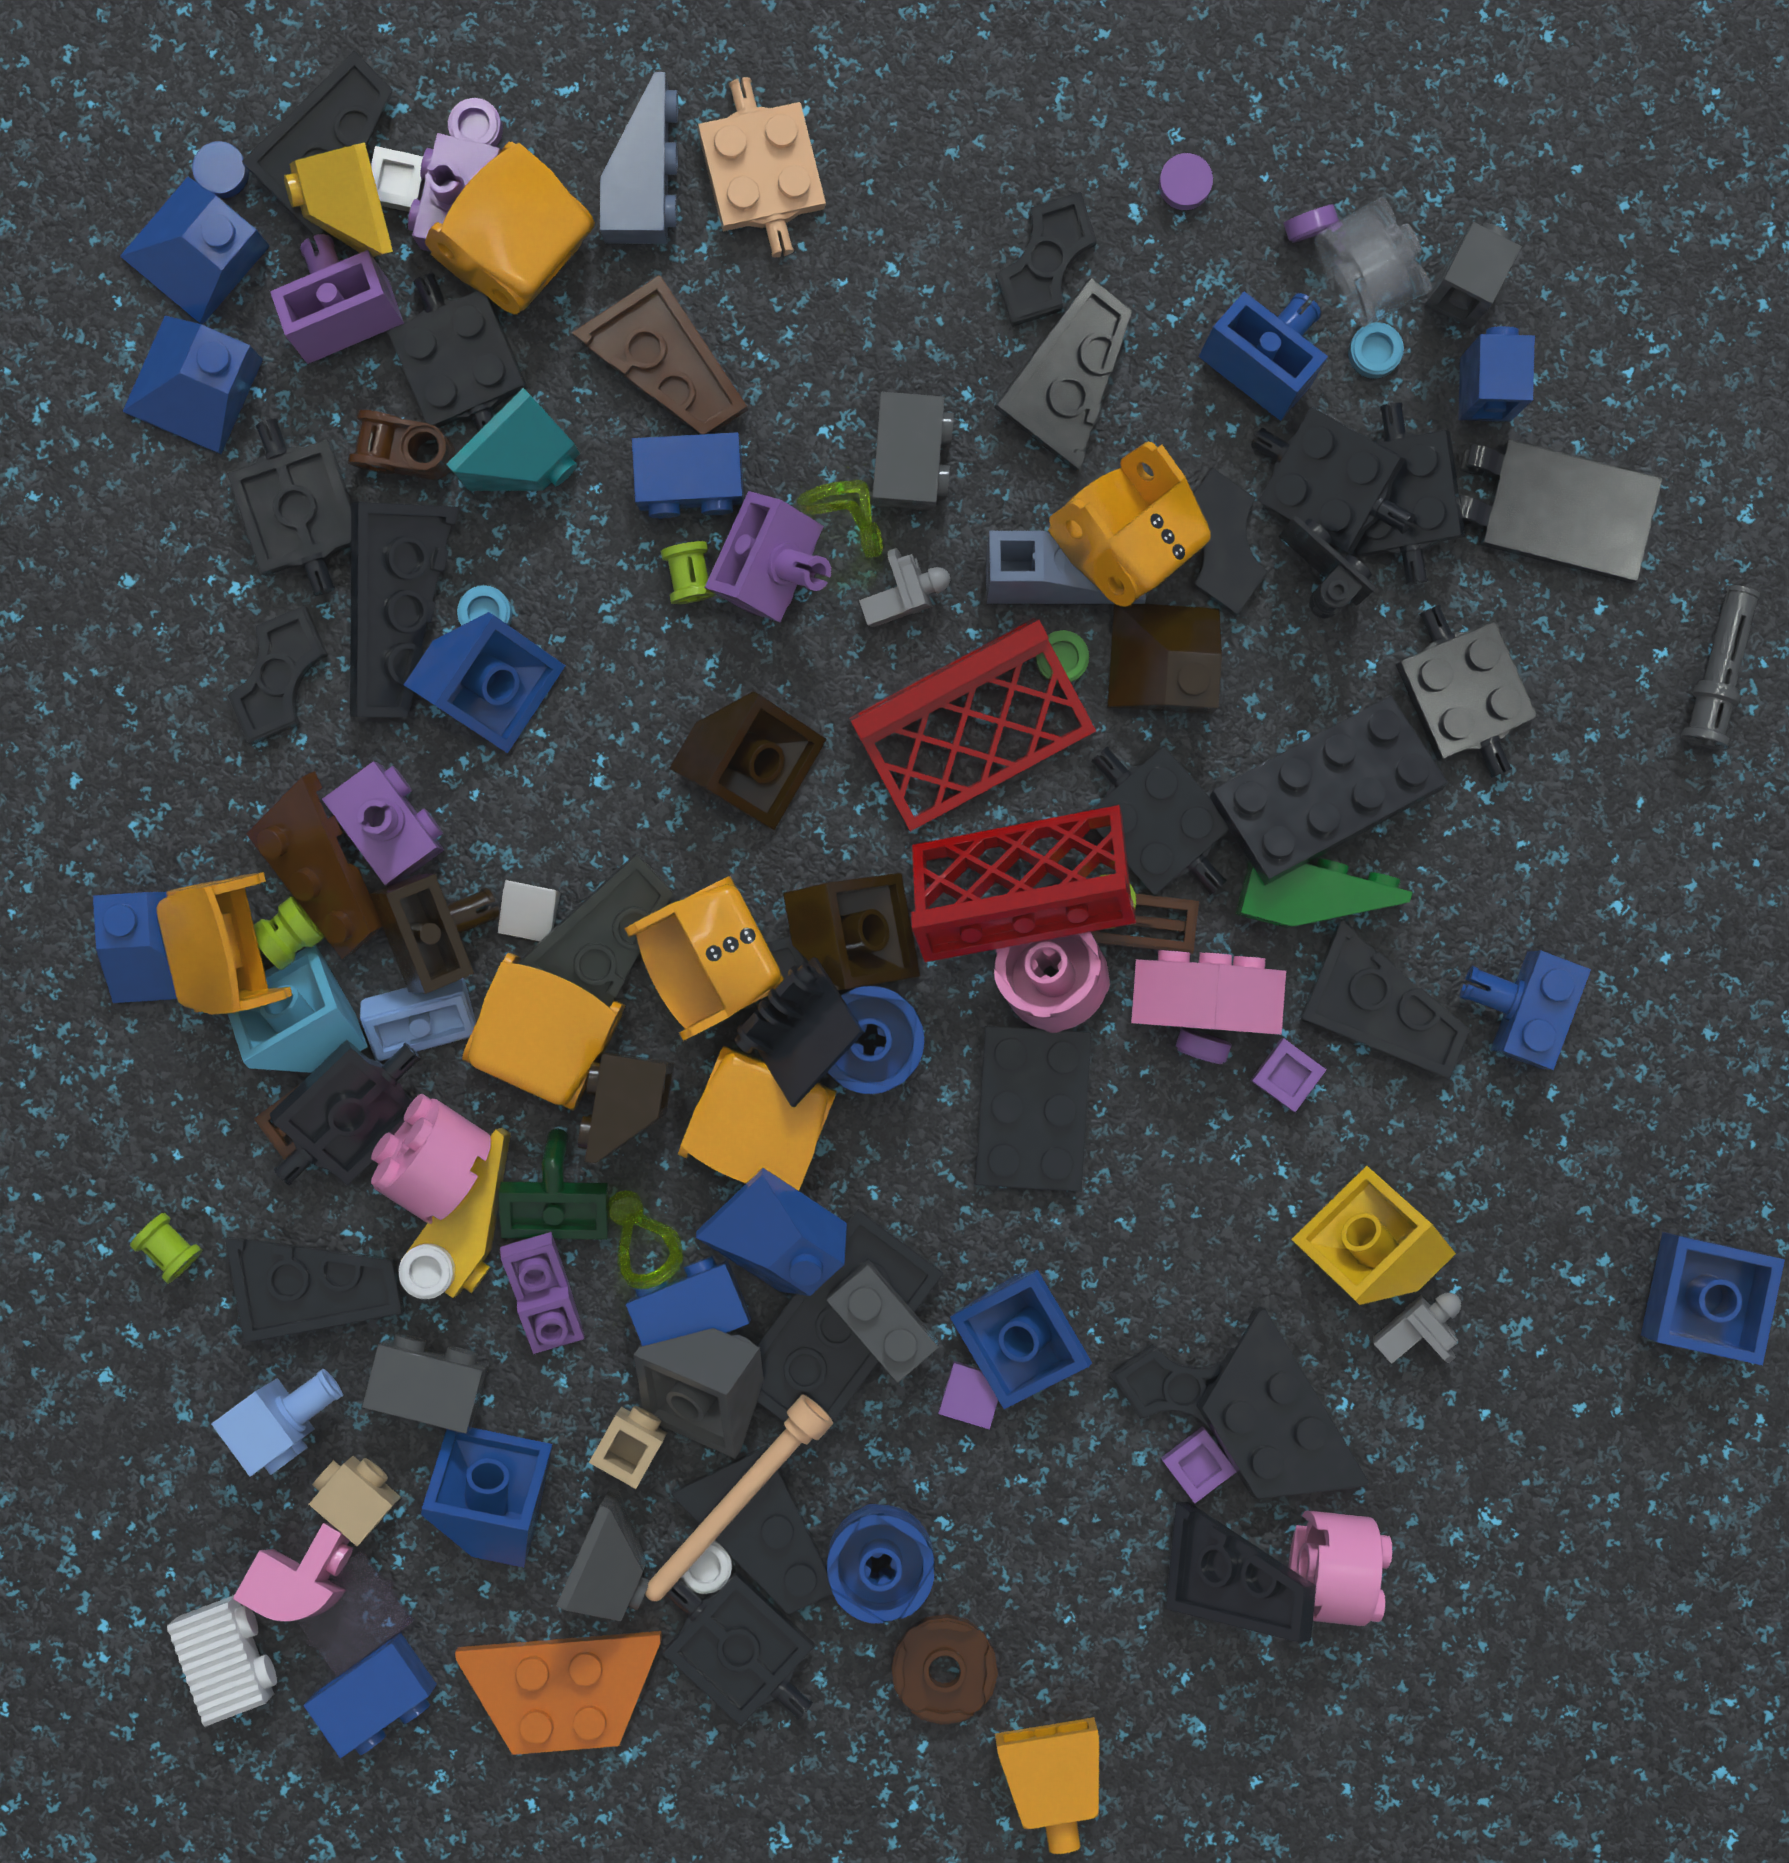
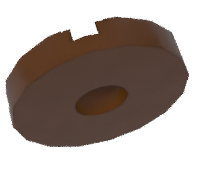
M949 1614L929 1616L909 1627L896 1644L891 1664L894 1689L905 1706L911 1709V1712L921 1720L941 1725L963 1722L980 1710L993 1695L998 1676L995 1651L984 1631L968 1619ZM950 1656L958 1662L960 1671L953 1681L941 1683L932 1678L929 1673V1667L937 1657Z

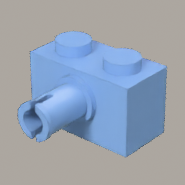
M321 1369L317 1372L316 1376L291 1394L287 1392L277 1378L253 1392L211 1425L249 1477L263 1467L272 1475L308 1448L302 1438L315 1429L309 1420L334 1400L341 1398L343 1393L335 1379L325 1369Z

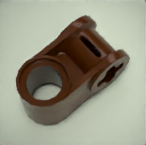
M358 410L357 420L361 425L355 453L349 454L348 464L368 471L384 474L397 473L428 480H438L445 477L451 471L446 464L456 455V451L452 442L436 426L401 419L382 412ZM428 440L438 441L439 451L437 456L430 462L419 463L417 461V451L421 444Z

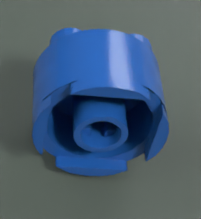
M863 986L843 993L841 997L862 1030L866 1031L867 1024L877 1025L878 1034L886 1036L885 1047H876L874 1055L864 1054V1046L862 1044L854 1043L833 1065L828 1074L843 1087L863 1094L883 1093L899 1086L915 1071L923 1054L924 1031L917 1012L901 995L883 987Z
M868 1504L846 1517L835 1530L828 1549V1582L837 1603L856 1619L867 1623H884L905 1618L921 1607L933 1586L935 1571L933 1545L924 1526L909 1512L890 1505ZM883 1554L890 1556L891 1570L883 1567L878 1573L871 1571V1556L875 1558H880Z

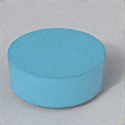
M1380 322L1369 323L1360 328L1352 338L1348 349L1349 361L1352 367L1362 376L1382 378L1390 374L1400 363L1404 351L1403 341L1399 333L1390 325Z
M476 586L468 590L459 601L457 615L461 626L488 612L509 626L512 621L510 602L501 591L494 587Z

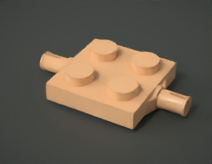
M743 77L740 87L738 78L729 83L737 112L727 118L700 123L697 130L723 231L746 226L766 228L772 257H781L782 250L784 256L793 253L794 249L791 245L786 223L800 214L823 210L826 205L800 102L774 108L757 107L751 79Z

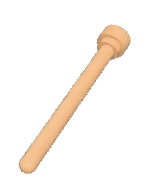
M801 1395L788 1409L787 1414L789 1417L784 1422L786 1429L648 1582L645 1595L649 1600L659 1601L671 1590L801 1443L808 1445L812 1439L819 1440L833 1425L830 1416L815 1401L805 1395Z

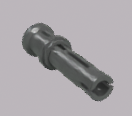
M1730 585V587L1727 586L1725 589L1726 595L1714 635L1704 680L1698 681L1697 685L1693 687L1692 695L1696 698L1689 727L1684 728L1681 733L1683 740L1703 747L1727 749L1729 747L1730 738L1726 736L1733 706H1738L1741 701L1740 690L1736 688L1747 647L1756 605L1761 594L1757 590L1739 585Z

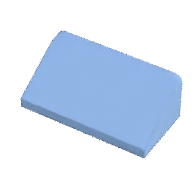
M464 978L427 994L408 992L406 987L368 997L361 1001L360 1020L374 1058L378 1062L390 1059L404 1043L410 1045L417 1052L470 1038L476 1024Z

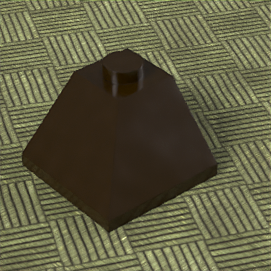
M1114 604L1107 708L1213 714L1219 708L1222 662L1219 608L1157 604H1131L1123 607Z
M753 691L697 721L669 769L725 803L775 830L827 739Z
M902 873L828 882L783 893L792 945L808 961L813 957L817 958L838 991L920 976Z

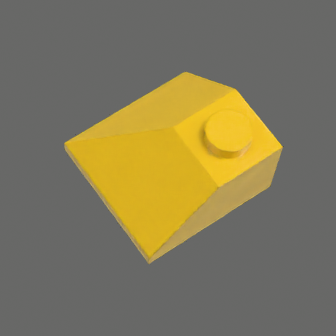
M365 143L298 159L289 164L292 174L284 175L288 198L292 207H301L302 215L305 219L359 253L368 250L373 257L393 252Z
M1368 1166L1354 1177L1291 1239L1359 1305L1419 1291L1456 1254L1433 1224Z

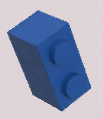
M1501 326L1486 329V334H1480L1460 357L1458 420L1511 422L1533 401L1535 336L1519 335L1518 328Z
M738 432L632 438L635 502L640 511L648 510L649 517L672 518L680 516V509L700 507L701 513L704 515H725L733 513V506L743 504L742 452Z
M712 1255L683 1267L686 1277L667 1284L664 1276H659L634 1287L637 1296L631 1298L626 1303V1307L642 1346L711 1328L727 1333L749 1324L752 1317L729 1260L727 1259L716 1264Z
M400 1632L313 1693L303 1706L341 1759L353 1749H356L359 1755H363L387 1736L382 1729L397 1718H400L402 1723L406 1724L424 1712L430 1706L426 1698L429 1697L437 1684Z

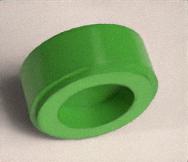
M1060 630L1050 633L1048 640L1072 683L1083 675L1088 666L1089 651L1087 645L1080 636L1070 631ZM1040 653L1036 656V665L1040 674L1049 681L1052 671L1043 654Z

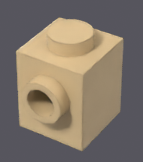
M633 1406L631 1411H628L621 1407L589 1463L636 1489L667 1432L659 1428L661 1420L647 1410Z
M352 1456L342 1466L333 1460L312 1484L319 1493L308 1505L353 1544L358 1546L401 1497L385 1483L388 1477L379 1466L367 1458H363L360 1462L356 1457Z

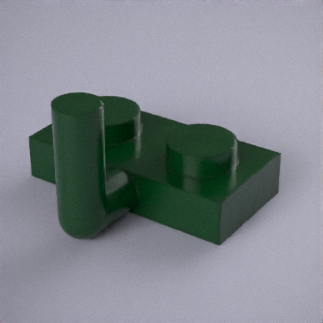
M559 1128L552 1129L547 1135L541 1165L542 1182H501L499 1189L501 1238L529 1239L551 1232L554 1239H608V1183L564 1182L563 1164L568 1143V1134L564 1130Z

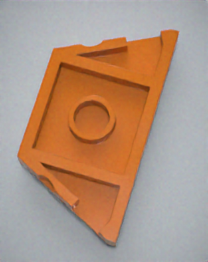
M662 1631L458 1647L455 1651V1658L512 1755L615 1747L620 1745L661 1643Z

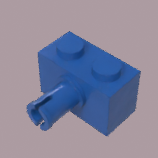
M1244 291L1213 326L1198 357L1282 421L1312 386L1328 358L1326 354L1302 337L1311 325L1321 317V310L1313 300L1307 309L1300 314L1302 312L1301 307L1307 302L1309 296L1298 293L1293 296L1290 303L1277 317Z
M1541 950L1529 951L1526 953L1515 983L1479 970L1478 967L1471 966L1464 980L1483 986L1485 990L1470 984H1462L1460 998L1471 1000L1503 1013V1018L1491 1051L1539 1069L1554 1070L1591 969Z

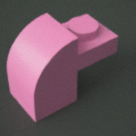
M323 1523L301 1564L275 1549L259 1550L233 1599L256 1613L276 1621H295L314 1617L327 1611L339 1601L346 1591L328 1579L331 1574L334 1576L339 1575L348 1562L353 1550L352 1547L347 1545L350 1540L330 1523Z

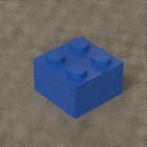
M1662 1232L1641 1336L1657 1343L1763 1366L1785 1259Z

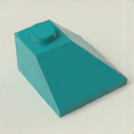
M522 388L446 465L469 491H543L550 483L554 486L560 485L574 472L578 465L574 460L580 455V452L574 442L534 398Z

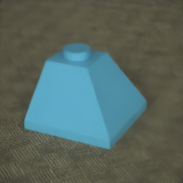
M316 945L312 948L306 947L297 952L295 961L285 969L279 970L276 966H273L264 971L268 989L290 987L292 996L257 1008L228 1013L242 1060L251 1069L312 1073L346 1040L360 1051L368 1047L356 1013Z

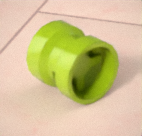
M294 897L288 898L278 906V913L273 919H261L254 924L260 950L279 970L285 969L295 961L298 950H301L303 947L312 948L324 939V935Z

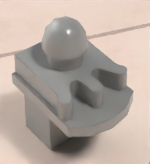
M897 548L889 550L888 559L897 587L859 600L867 625L876 627L933 607L929 594L933 592L938 594L949 586L950 574L944 568L934 567L922 574L917 558L914 559L913 554L902 557Z
M1444 1293L1436 1298V1302L1433 1305H1430L1420 1295L1415 1301L1405 1307L1401 1314L1373 1336L1374 1345L1392 1364L1424 1338L1444 1361L1450 1363L1456 1358L1451 1348L1457 1344L1458 1339L1455 1336L1456 1333L1449 1327L1446 1321L1450 1317L1452 1319L1455 1318L1460 1312L1461 1300L1453 1293Z

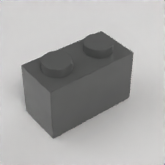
M1473 222L1453 249L1425 305L1472 328L1493 304L1522 246L1511 241L1512 236L1510 233L1497 225L1484 223L1481 226Z
M881 392L873 506L936 511L937 497L948 496L950 465H939L941 444H952L954 413L943 412L945 396Z
M869 1259L827 1295L828 1303L897 1383L939 1348L938 1340Z
M395 1334L394 1340L386 1339L378 1344L363 1408L465 1434L474 1427L489 1369V1364L477 1362L478 1354L476 1352L458 1347H447L446 1353L437 1352L425 1348L426 1340L406 1334Z

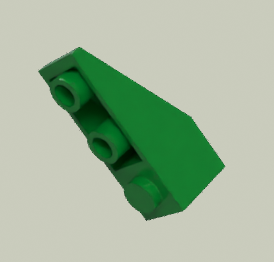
M1318 858L1316 866L1305 864L1265 886L1249 861L1235 915L1289 928L1409 903L1412 892L1400 889L1399 884L1401 880L1375 872H1369L1367 880L1347 875L1348 865Z

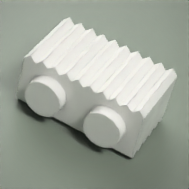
M234 1595L180 1615L167 1625L168 1633L171 1635V1642L175 1646V1652L179 1657V1663L182 1665L186 1682L190 1686V1693L194 1697V1703L197 1706L198 1714L201 1716V1722L204 1727L266 1704L274 1695L272 1686L277 1684L276 1672L271 1659L266 1654L263 1656L259 1655L253 1636L258 1634L255 1615L251 1609L244 1605L241 1606L239 1602L233 1599Z

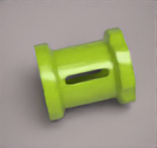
M687 542L661 550L662 560L668 561L674 592L669 595L671 604L693 603L717 595L704 588L709 579L704 554L708 552L707 542Z
M161 1213L136 1235L130 1243V1247L134 1251L142 1250L163 1271L162 1279L169 1284L191 1266L203 1250L197 1244L190 1246L169 1225L171 1218L166 1213Z

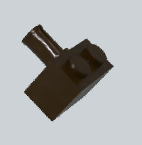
M417 874L370 893L408 992L427 994L474 974L459 934L500 918L498 906L492 908L491 906H486L477 910L496 901L488 888H483L475 894L447 905L435 874Z

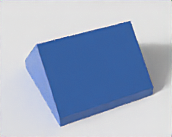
M1038 1270L1012 1276L950 1316L1003 1409L1040 1392L1092 1364Z

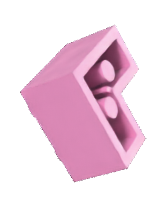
M1158 950V961L1136 959L1131 1023L1282 1035L1286 971L1265 969V958L1233 956L1232 965V955L1200 952L1199 963L1190 962L1189 952Z

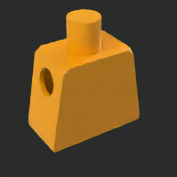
M1095 1718L995 1733L998 1756L1023 1828L1045 1827L1050 1853L1064 1854L1078 1850L1081 1845L1077 1821L1094 1819L1098 1817L1099 1734Z

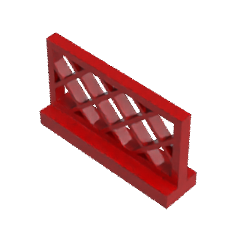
M1030 619L849 717L910 832L1096 732L1039 619ZM1040 653L1043 654L1052 671L1045 692L1017 684L1023 663ZM1013 669L1010 682L996 678ZM1056 681L1066 699L1052 695ZM990 682L1008 688L999 718L970 709L977 687ZM1015 690L1043 698L1034 728L1006 720ZM967 693L963 707L950 703ZM1050 701L1070 706L1080 724L1079 727L1062 736L1041 731ZM941 707L961 713L952 743L923 734L929 713ZM968 715L997 724L988 753L959 745ZM920 719L917 732L904 729L905 726ZM1004 726L1032 734L1026 755L1016 761L995 756ZM892 733L915 738L906 768L884 762L875 743ZM1039 737L1052 740L1048 744L1036 749ZM921 741L950 749L942 778L913 770ZM957 751L986 760L980 780L970 786L948 781ZM993 762L1005 765V767L989 775ZM889 770L904 774L900 789ZM910 776L939 785L933 806L914 816L904 799ZM946 787L959 791L942 800Z
M1119 805L912 845L915 911L911 912L912 930L924 962L1136 923L1135 907L1130 890L1123 817ZM1111 826V832L1097 846L1082 839L1090 829ZM1053 837L1059 841L1045 856L1030 849L1038 839ZM1001 847L1006 850L992 866L978 859L987 849ZM1072 848L1087 855L1073 871L1058 864ZM944 857H950L955 860L940 876L927 869L926 861ZM1019 858L1035 865L1020 881L1005 874ZM1100 863L1116 870V874L1086 879ZM970 868L982 876L966 891L953 884V882ZM1047 873L1063 880L1057 885L1033 889ZM995 883L1010 890L1004 895L980 899ZM943 892L957 899L954 904L929 909V906Z

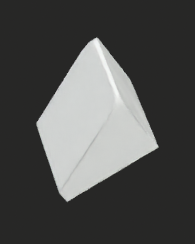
M505 880L498 933L541 941L554 928L561 892Z

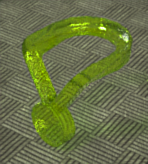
M863 480L823 484L802 493L797 498L799 511L803 514H823L848 509L860 529L861 545L865 556L871 558L882 554L881 532L877 523L872 522L869 488ZM858 493L860 498V506L855 501L849 499L812 504L819 499L839 494Z
M624 1190L613 1195L608 1202V1210L613 1222L622 1225L617 1261L624 1280L630 1287L635 1289H649L662 1284L670 1279L682 1264L683 1249L679 1234L671 1227L643 1215V1204L637 1193ZM634 1224L660 1235L669 1248L670 1255L667 1261L654 1272L640 1275L632 1272L629 1248Z

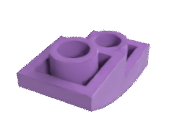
M549 1232L501 1246V1261L516 1297L517 1312L533 1354L583 1340L584 1332L552 1233Z

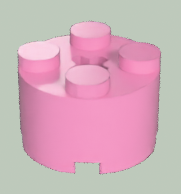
M1091 932L996 949L994 978L1001 994L1023 1021L1046 1032L1058 1033L1085 1022L1097 1011L1109 990L1110 979L1107 962ZM1050 965L1054 969L1059 970L1053 977L1045 975L1043 972Z
M420 1094L407 1108L404 1115L405 1122L395 1135L390 1132L386 1133L375 1146L371 1159L378 1163V1166L372 1177L371 1184L375 1190L426 1223L432 1224V1215L439 1220L447 1217L470 1191L478 1177L470 1169L477 1156L486 1161L491 1147V1137L487 1132L437 1099H430L424 1094Z
M1305 1511L1301 1516L1308 1523L1307 1526L1296 1525L1290 1548L1289 1568L1316 1585L1313 1621L1365 1626L1370 1621L1380 1622L1385 1611V1595L1383 1590L1380 1589L1382 1568L1387 1569L1392 1559V1541L1390 1536L1380 1535L1378 1525L1371 1517Z

